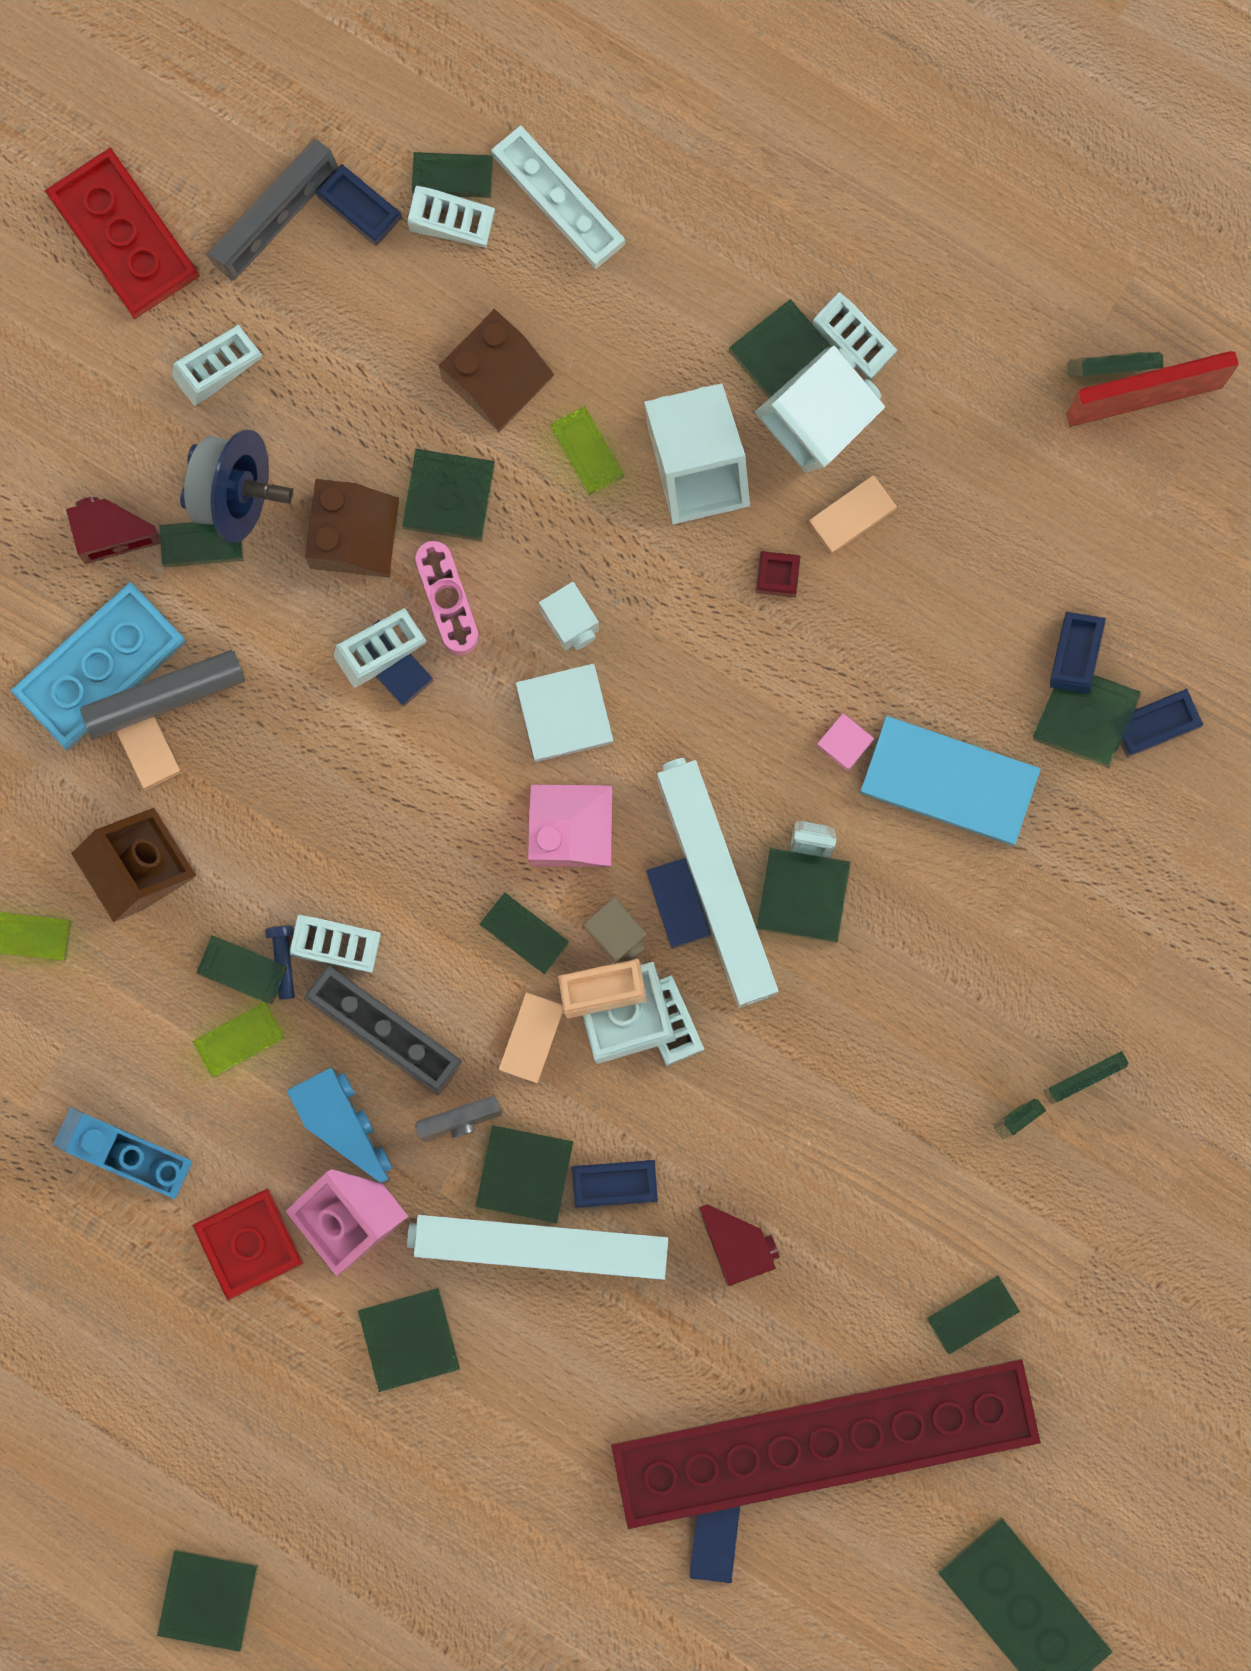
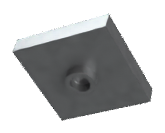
M490 1096L417 1121L415 1126L419 1138L424 1142L451 1133L452 1138H457L475 1132L476 1124L502 1116L503 1113L496 1097Z

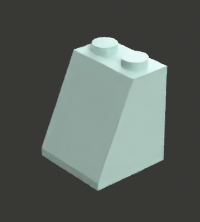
M834 345L823 350L754 412L805 473L824 468L885 408L884 404L879 400L882 395L878 388L870 380H863L854 370L856 363L844 349L840 348L838 350Z
M723 384L701 387L696 390L645 401L648 431L672 524L750 507L746 457Z

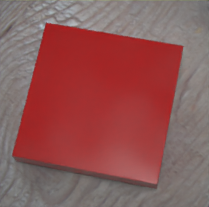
M268 1188L192 1225L227 1301L304 1264Z

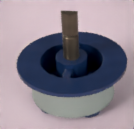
M245 429L234 434L229 441L211 435L205 437L199 444L191 446L188 452V468L185 485L180 495V504L182 508L187 510L192 521L197 524H214L216 532L221 539L226 542L237 543L245 539L255 527L260 517L264 500L268 499L270 501L291 504L294 488L270 485L268 483L269 461L265 443L257 432Z

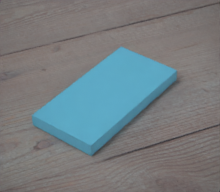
M129 582L10 691L63 748L68 751L87 733L80 713L82 706L140 685L187 641L148 599Z
M886 716L860 794L1014 847L1041 768Z

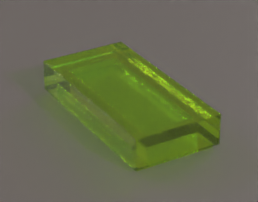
M586 406L550 424L553 434L588 496L624 478L623 471Z
M0 912V954L66 962L72 921Z
M263 1002L192 1042L212 1078H215L286 1039L267 1002Z

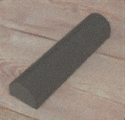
M313 139L206 253V256L213 265L231 281L236 280L336 171L338 165L332 151L320 141Z
M229 650L81 707L80 713L91 740H95L244 683L245 678L235 651Z
M330 965L327 966L304 996V1000L437 1096L445 1089L462 1063V1060Z

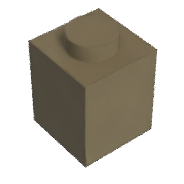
M615 897L583 924L585 931L614 964L619 963L623 959L625 961L634 960L646 949L642 942L647 939V933Z

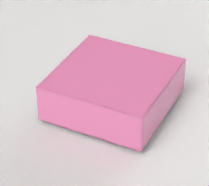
M843 713L818 742L817 747L848 772L871 745L874 738Z

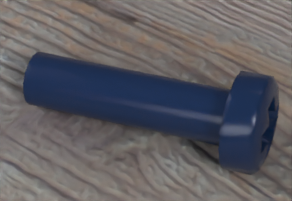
M290 925L269 927L265 929L266 938H272L279 1000L295 998L288 936L294 935V928Z

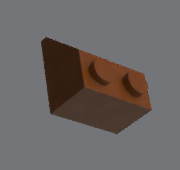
M495 309L439 364L441 379L498 432L554 376V373L525 336Z
M315 479L305 554L309 568L390 578L399 498L357 483Z
M155 808L94 830L71 853L113 922L146 909L196 876Z

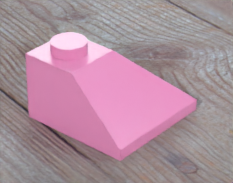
M531 785L529 865L611 867L612 786Z
M333 1169L327 1171L285 1211L336 1277L386 1238L409 1217L383 1184Z

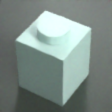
M574 582L539 602L540 613L564 651L573 646L576 650L582 649L596 639L594 633L599 631V621Z

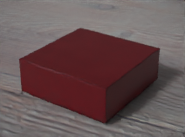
M761 551L756 593L796 598L801 555Z

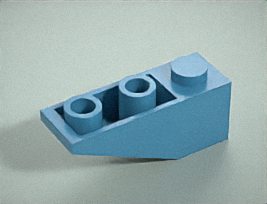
M329 1068L287 1090L306 1129L378 1182L384 1184L391 1180L387 1171L393 1168L382 1146L377 1149L374 1148L368 1134L374 1132V1129L365 1111L362 1109L356 1112L349 1097L355 1095V1092L345 1073L337 1075L333 1068Z
M71 1106L53 1143L54 1146L66 1153L173 1199H176L193 1162Z

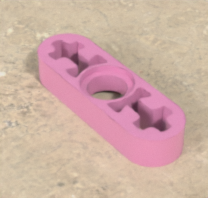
M426 542L418 549L415 560L442 641L446 649L452 654H469L476 648L479 635L451 552L441 542ZM431 552H435L437 557L444 556L446 558L440 561L444 578L438 581L432 566L423 565V563L428 561V554ZM449 574H452V575H453V578H445V577H447ZM428 581H436L431 586L428 583ZM452 588L458 593L459 600L454 607L444 609L437 605L435 598L441 589ZM465 611L466 616H458L462 630H470L471 634L466 636L467 643L459 645L457 640H449V637L454 635L451 620L448 619L445 623H442L441 618H452Z

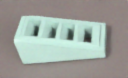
M416 185L408 216L409 232L487 248L495 208ZM425 205L432 206L429 219L423 218ZM441 208L448 209L445 224L438 222ZM457 212L464 213L461 229L454 227ZM473 215L480 216L476 234L469 232Z
M841 292L813 320L812 329L831 346L834 345L838 350L840 348L844 349L855 361L856 368L869 380L898 351ZM838 313H841L844 317L833 328L829 322ZM852 323L856 329L844 339L841 334ZM864 334L869 339L856 351L852 346ZM877 345L881 350L867 363L863 358Z
M237 325L173 363L172 377L191 403L196 406L262 358V354L242 328ZM234 343L243 357L238 359L229 348V345ZM219 352L229 363L228 366L225 367L216 355ZM207 362L215 372L213 375L207 372L203 366L204 363ZM194 372L201 382L198 383L191 373Z
M403 608L336 645L334 658L352 686L356 688L426 644L427 640L406 609ZM396 625L399 626L408 640L404 644H402L392 629ZM384 634L393 650L388 651L379 636ZM368 643H370L378 655V658L375 660L365 647ZM356 652L364 666L360 667L352 655Z
M797 821L793 827L789 851L795 854L828 859L836 844L835 829L826 825Z
M298 915L290 955L294 958L373 973L381 933L319 918ZM309 928L317 929L312 950L305 949ZM326 931L333 932L329 954L321 953ZM343 934L350 936L345 958L338 956ZM359 938L366 939L362 962L354 960Z
M672 975L659 981L662 991L669 990L671 994L670 998L665 999L667 1008L675 1005L678 1011L669 1015L671 1024L682 1020L684 1027L675 1030L674 1035L678 1039L688 1034L691 1042L672 1050L668 1049L667 1044L657 1046L666 1067L704 1051L702 1042Z

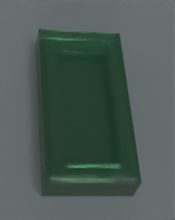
M414 152L412 195H414L417 185L457 197L491 198L493 155Z
M190 522L159 525L162 565L164 567L244 561L243 540L237 543L224 541L216 532L214 524Z
M505 892L480 923L483 929L543 975L548 972L570 943Z
M211 935L197 974L263 1002L273 1004L288 966L220 937Z
M1120 1051L1043 1090L1049 1103H1057L1128 1067L1127 1064L1129 1063L1123 1051Z
M1031 1099L997 1122L994 1129L1002 1139L1011 1137L1047 1110L1038 1099Z
M996 1275L930 1315L926 1320L947 1355H950L1020 1311L1001 1279Z

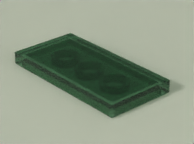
M1001 1517L937 1571L1018 1671H1092L1113 1653Z

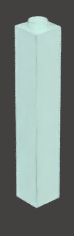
M685 758L670 761L662 765V772L657 773V783L682 853L686 859L737 1007L739 1009L776 996L779 991L697 762L694 760L686 763Z
M418 1215L417 1223L409 1224L407 1248H414V1257L665 1280L668 1237Z

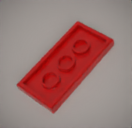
M111 147L45 190L53 205L134 320L200 277L195 266Z
M1228 351L1079 389L1066 413L1069 425L1072 427L1222 389L1239 365L1235 351Z

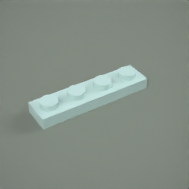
M521 125L491 150L492 157L595 270L625 245V238Z

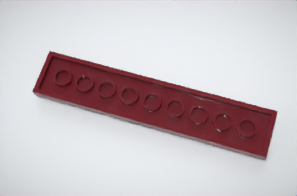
M1018 1359L613 1443L611 1447L627 1528L633 1529L1040 1444L1041 1441L1023 1360Z

